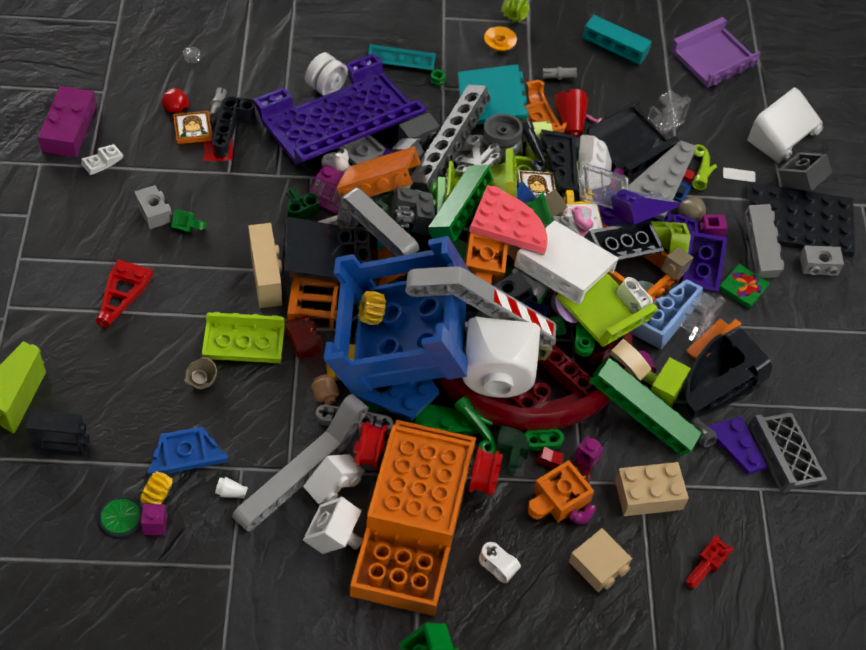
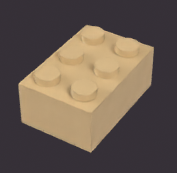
M678 462L619 468L615 478L624 516L683 510L689 499Z

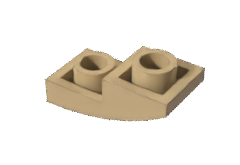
M624 339L610 353L612 357L625 366L624 370L633 375L638 382L652 369L641 354Z

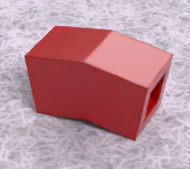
M543 447L538 453L536 462L545 467L555 469L561 465L564 454Z

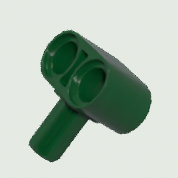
M292 187L286 191L287 196L291 200L287 203V217L308 220L318 215L319 197L316 194L308 193L300 196L298 191Z

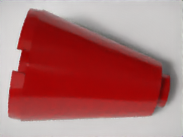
M569 89L568 93L561 91L554 97V103L561 123H567L564 130L565 134L574 135L575 139L583 134L588 96H586L585 91L579 89Z

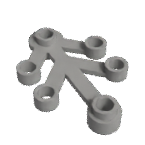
M479 135L471 136L467 140L469 148L473 150V159L467 158L464 155L455 158L456 165L458 166L456 168L458 176H462L468 168L465 164L471 166H491L492 164L500 163L502 160L497 143L489 145L488 149L481 155L480 149L483 142Z

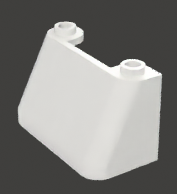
M793 88L757 116L747 141L774 161L780 163L792 155V147L806 135H818L823 129V122L802 92L797 88Z

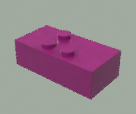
M59 86L38 136L42 152L77 157L97 107L94 91Z

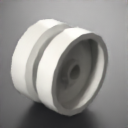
M321 53L313 59L307 68L305 82L325 96L341 89L346 81L348 68L330 54Z

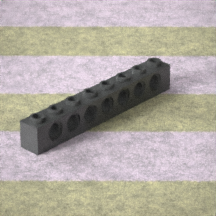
M467 86L421 159V164L416 167L411 175L413 183L410 187L411 190L418 189L422 192H428L431 184L435 182L438 176L444 177L446 175L449 161L454 162L455 157L490 103L491 96L486 86Z

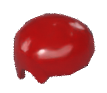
M173 88L163 94L161 104L168 112L181 113L185 107L189 108V99L183 90Z

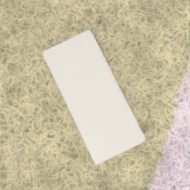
M723 168V178L755 182V172Z

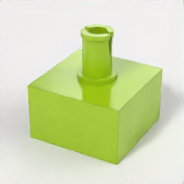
M669 357L660 374L656 375L649 372L642 380L652 385L651 392L671 408L682 391L691 368Z

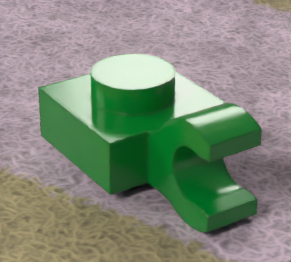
M175 209L171 227L190 232L192 227L200 230L206 229L207 222L194 219L195 213Z

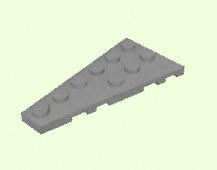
M680 140L625 189L656 194L673 200L697 146ZM668 211L654 216V218L664 221Z

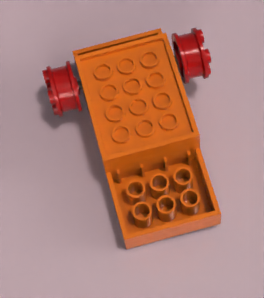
M396 420L395 425H392L386 445L388 426L384 425L382 428L372 426L369 421H366V423H361L360 439L355 443L354 463L359 467L361 464L373 466L374 470L377 471L382 457L383 461L367 515V528L350 585V597L435 616L468 473L470 472V477H472L469 492L478 490L486 492V496L494 495L503 454H499L497 450L495 453L482 451V447H479L476 460L471 464L476 442L475 437Z

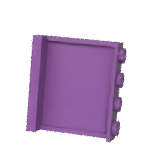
M724 17L673 39L670 50L707 88L718 84L720 81L729 79L737 73H742L750 67H754L758 63L761 53L758 51L751 54L725 29L727 20Z

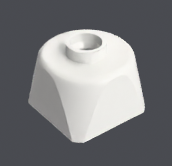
M483 317L469 319L464 341V354L467 357L468 364L467 377H463L464 383L471 390L481 395L497 398L517 396L531 389L536 379L540 326L530 322Z

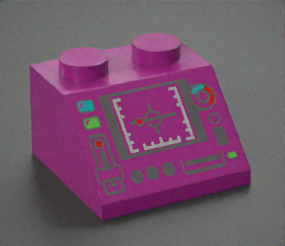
M325 164L317 174L310 193H314L319 197V208L338 215L340 196L336 187L344 172Z

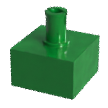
M425 623L399 643L401 650H459L452 646L447 625L440 623Z

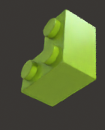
M651 221L663 248L668 249L669 254L678 247L688 253L691 235L686 223Z

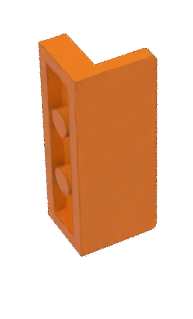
M719 319L686 350V354L696 361L698 355L713 338L719 334L724 335L737 326L740 327L742 323L735 319L728 325L722 319Z

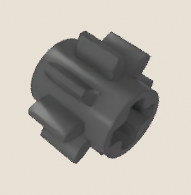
M397 206V209L393 210L391 218L402 228H409V224L414 223L415 214L413 210H410V206Z

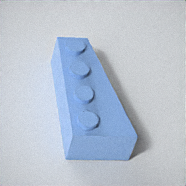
M686 279L670 290L668 295L656 300L655 305L658 307V310L648 322L632 330V334L662 349L701 302L703 287Z

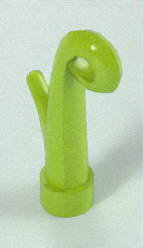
M697 144L695 145L697 147L694 155L702 157V161L692 185L696 190H704L707 186L709 175L717 168V165L714 164L709 167L710 156L708 150L704 146Z

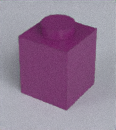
M143 504L141 518L143 534L165 535L167 524L165 505Z

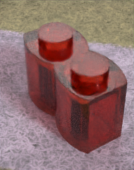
M306 315L286 321V331L298 360L321 353L323 342L321 336H317L315 333L316 325L314 320H310L309 316Z

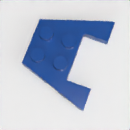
M430 379L392 385L383 394L373 388L371 392L355 394V396L361 401L369 402L372 406H379L387 409L392 414L412 421L439 395V390L433 380Z

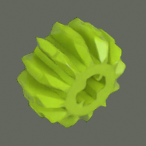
M504 0L501 11L504 12V16L508 17V20L512 19L514 22H521L527 17L530 6L526 0Z

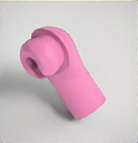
M575 206L571 209L574 223L581 229L588 231L594 226L592 220L589 218L585 220L582 217L581 207Z

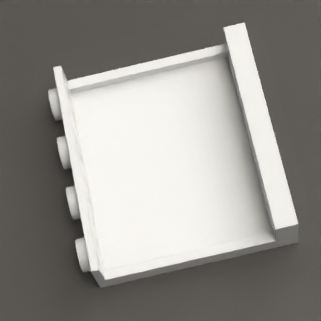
M554 220L545 228L548 239L545 255L521 248L517 253L514 266L579 305L583 302L586 292L607 272L614 273L619 258Z

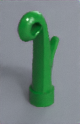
M466 395L463 396L453 406L465 416L484 439L479 443L478 448L482 447V451H486L484 446H488L487 452L495 453L496 445L494 438L485 425H493V423L482 417L472 407Z

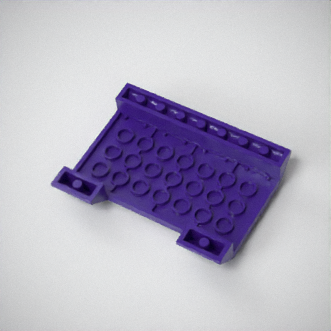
M374 53L345 64L348 68V76L352 85L294 108L292 96L285 88L253 99L263 125L295 165L427 112V109L418 99L410 102L383 74V63Z

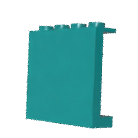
M518 65L458 72L460 97L468 85L486 86L491 96L490 103L485 108L476 125L484 124L489 117L496 114L513 115L519 120L523 119V122L529 119L528 108L524 109V106H527L526 96H522V94H525L524 83L521 84L523 72L519 71Z

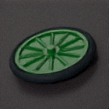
M130 497L112 498L99 511V526L109 536H129L141 526L143 509L136 500Z

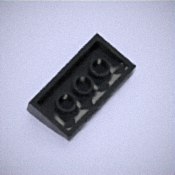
M650 219L635 225L626 223L589 230L584 236L585 239L618 257V261L665 251Z

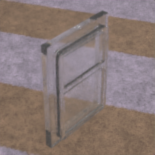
M582 161L578 162L580 199L613 209L611 196L617 194L620 190H629L628 176Z

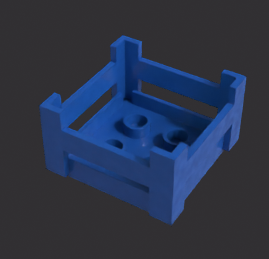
M448 236L430 239L428 245L431 250L366 263H360L354 254L335 258L334 275L341 285L334 344L326 342L324 361L352 394L371 392L373 388L446 377L447 380L467 377L468 364L467 357L464 354L466 302L454 295L413 297L406 293L407 281L377 286L372 280L407 273L412 269L440 266H458L469 271ZM366 291H376L384 294L386 300L385 315H383V320L378 325H369L361 322L358 315L354 360H350L348 353L354 301L359 307L362 295Z

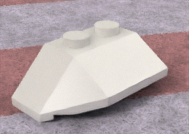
M582 135L580 137L577 170L578 183L586 190L591 191L609 186L612 161L606 144L595 136Z

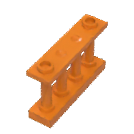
M293 276L287 312L288 324L295 325L296 317L300 318V316L330 319V328L333 329L334 321H337L338 310H336L340 283ZM305 285L334 288L333 296L303 293L301 287H305ZM303 300L332 303L331 311L303 309L298 305Z

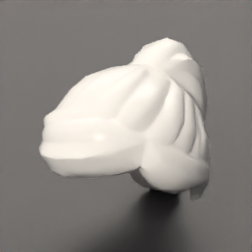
M340 149L338 153L325 154L321 160L322 167L326 164L345 173L349 166L348 151Z

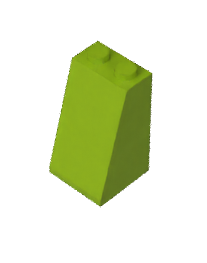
M24 341L0 365V426L13 434L17 430L46 373L40 349L34 344L29 345Z

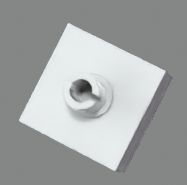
M343 497L321 504L303 541L322 554L344 548L346 544L354 550L359 548L363 539L352 531L361 510Z

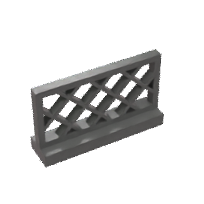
M792 413L763 417L762 414L754 416L748 424V428L781 494L787 493L793 488L824 483L827 480ZM782 420H788L791 428L781 423ZM767 423L776 426L775 431L769 429ZM781 429L787 432V438L778 434V430ZM791 435L799 440L800 445L790 440ZM775 438L785 443L783 448L778 446ZM788 445L797 450L796 455L786 450ZM800 452L807 455L808 462L799 457ZM784 455L793 460L792 465L786 462ZM796 462L805 466V471L796 468ZM809 469L816 472L818 477L814 478L809 475ZM792 472L801 476V481H796Z

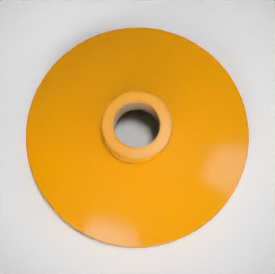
M497 26L486 31L484 41L487 46L494 50L507 51L516 45L517 37L509 28Z

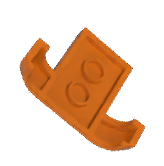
M540 80L526 82L525 92L528 104L524 106V109L528 108L529 119H526V121H549L554 132L563 133L567 123H563L562 126L559 124L545 98L544 82Z

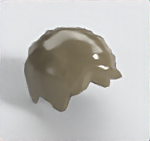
M697 197L684 199L680 202V206L676 208L678 214L696 220L698 223L701 222L703 215H706V206L703 200Z
M207 357L192 362L186 369L184 382L196 389L208 388L213 384L217 376L215 363Z

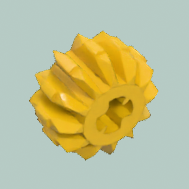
M366 291L362 295L358 313L361 322L369 325H378L383 320L386 309L384 294L376 291Z
M153 473L143 489L140 497L141 502L144 504H162L172 486V478L164 473Z

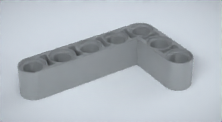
M356 187L341 197L337 218L340 229L356 227L362 224L396 257L413 254L419 250L416 240L361 189Z

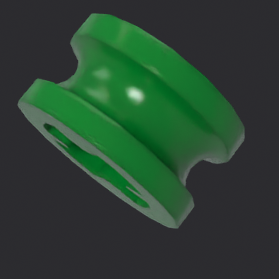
M437 69L431 72V82L434 85H443L445 83L446 74L443 70Z

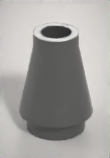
M699 418L691 421V424L701 432L698 439L699 444L704 447L712 446L717 440L716 432Z

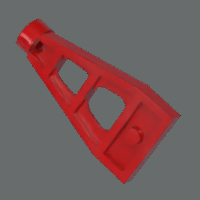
M118 259L109 274L101 310L95 319L96 323L104 328L110 327L111 323L146 289L153 276V270ZM118 281L134 285L127 293L116 290ZM111 297L123 300L118 307L109 305Z

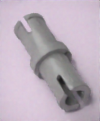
M543 68V79L558 78V80H561L562 78H577V68Z
M221 87L216 89L215 97L211 101L212 108L209 117L212 119L215 114L214 120L218 119L222 100L227 94L225 89L221 93Z

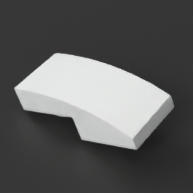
M113 144L99 148L96 155L82 158L81 164L92 175L117 163L123 158V154Z

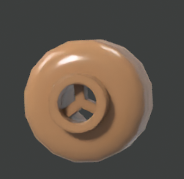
M327 374L316 377L311 385L316 402L324 403V405L336 402L335 398L339 396L340 392L335 379Z

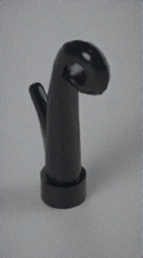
M527 120L522 123V135L525 136L536 159L531 161V168L535 172H545L547 163L544 153L546 154L544 146L534 131L535 127L532 121Z

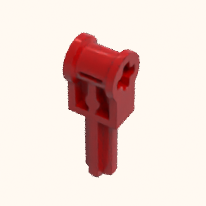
M716 535L700 554L698 560L701 562L686 579L685 582L688 587L695 589L710 570L716 572L729 557L734 547H729Z

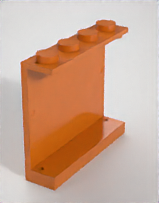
M415 146L348 166L336 187L340 199L356 187L361 189L368 197L394 190L397 187L413 184L408 169L421 164Z

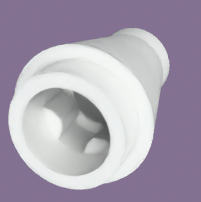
M220 477L215 494H219L220 497L244 499L248 487L227 477L225 479Z

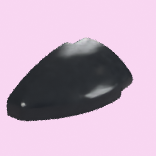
M739 326L724 335L719 334L713 338L701 351L693 364L687 384L686 406L696 418L720 410L753 392V388L750 385L756 387L770 378L772 370L770 359Z

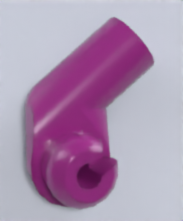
M587 504L583 512L573 510L570 513L569 519L577 525H584L589 522L596 507L592 504Z

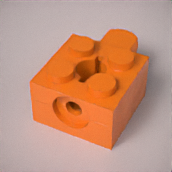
M470 232L466 243L464 263L474 275L491 285L492 283L497 284L502 281L505 274L508 244Z
M568 460L536 480L533 490L536 497L530 500L528 513L534 519H540L551 513L556 521L560 522L570 516L573 510L578 511L589 504L594 490Z

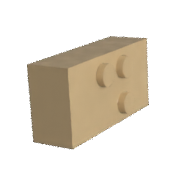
M271 223L248 225L259 308L282 306V287L279 272L282 271V263L279 260V246L274 243Z

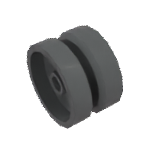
M496 114L489 117L484 123V150L486 151L489 145L497 143L500 148L499 154L501 158H506V149L513 148L515 155L519 153L523 134L521 121L509 114Z

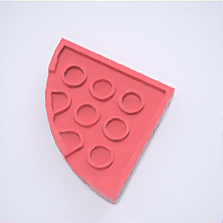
M487 185L469 232L545 255L548 243L546 229L533 209L516 197L502 191L499 187Z

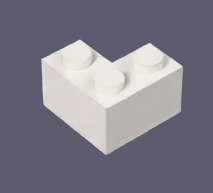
M350 454L326 456L303 487L318 504H323L335 500L341 488L356 486L365 471L361 466H356Z

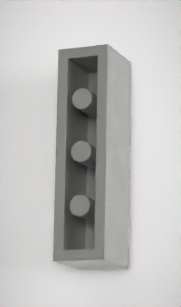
M770 204L749 205L745 212L755 273L761 278L778 277L782 270H784V261L780 258L781 245L777 242L778 230L774 226V211L771 210Z

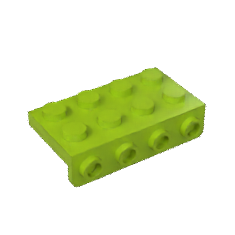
M209 312L206 314L202 358L281 363L285 320L277 315L262 316L258 314L245 315Z

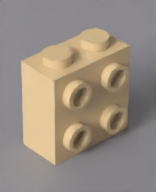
M602 528L572 552L569 562L599 592L603 588H610L617 576L620 575L622 577L630 570L629 564L632 558Z

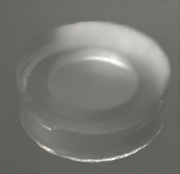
M190 46L183 51L184 59L187 62H197L201 58L200 50L197 47Z

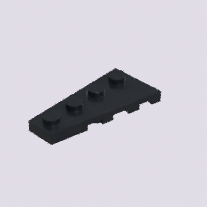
M542 129L540 137L558 191L566 192V190H573L576 195L578 191L575 136Z

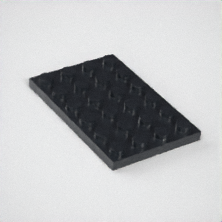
M752 182L748 183L747 208L749 205H771V210L775 214L774 226L778 230L777 242L781 246L803 249L804 246L840 247L843 256H854L853 198ZM746 224V240L750 241Z

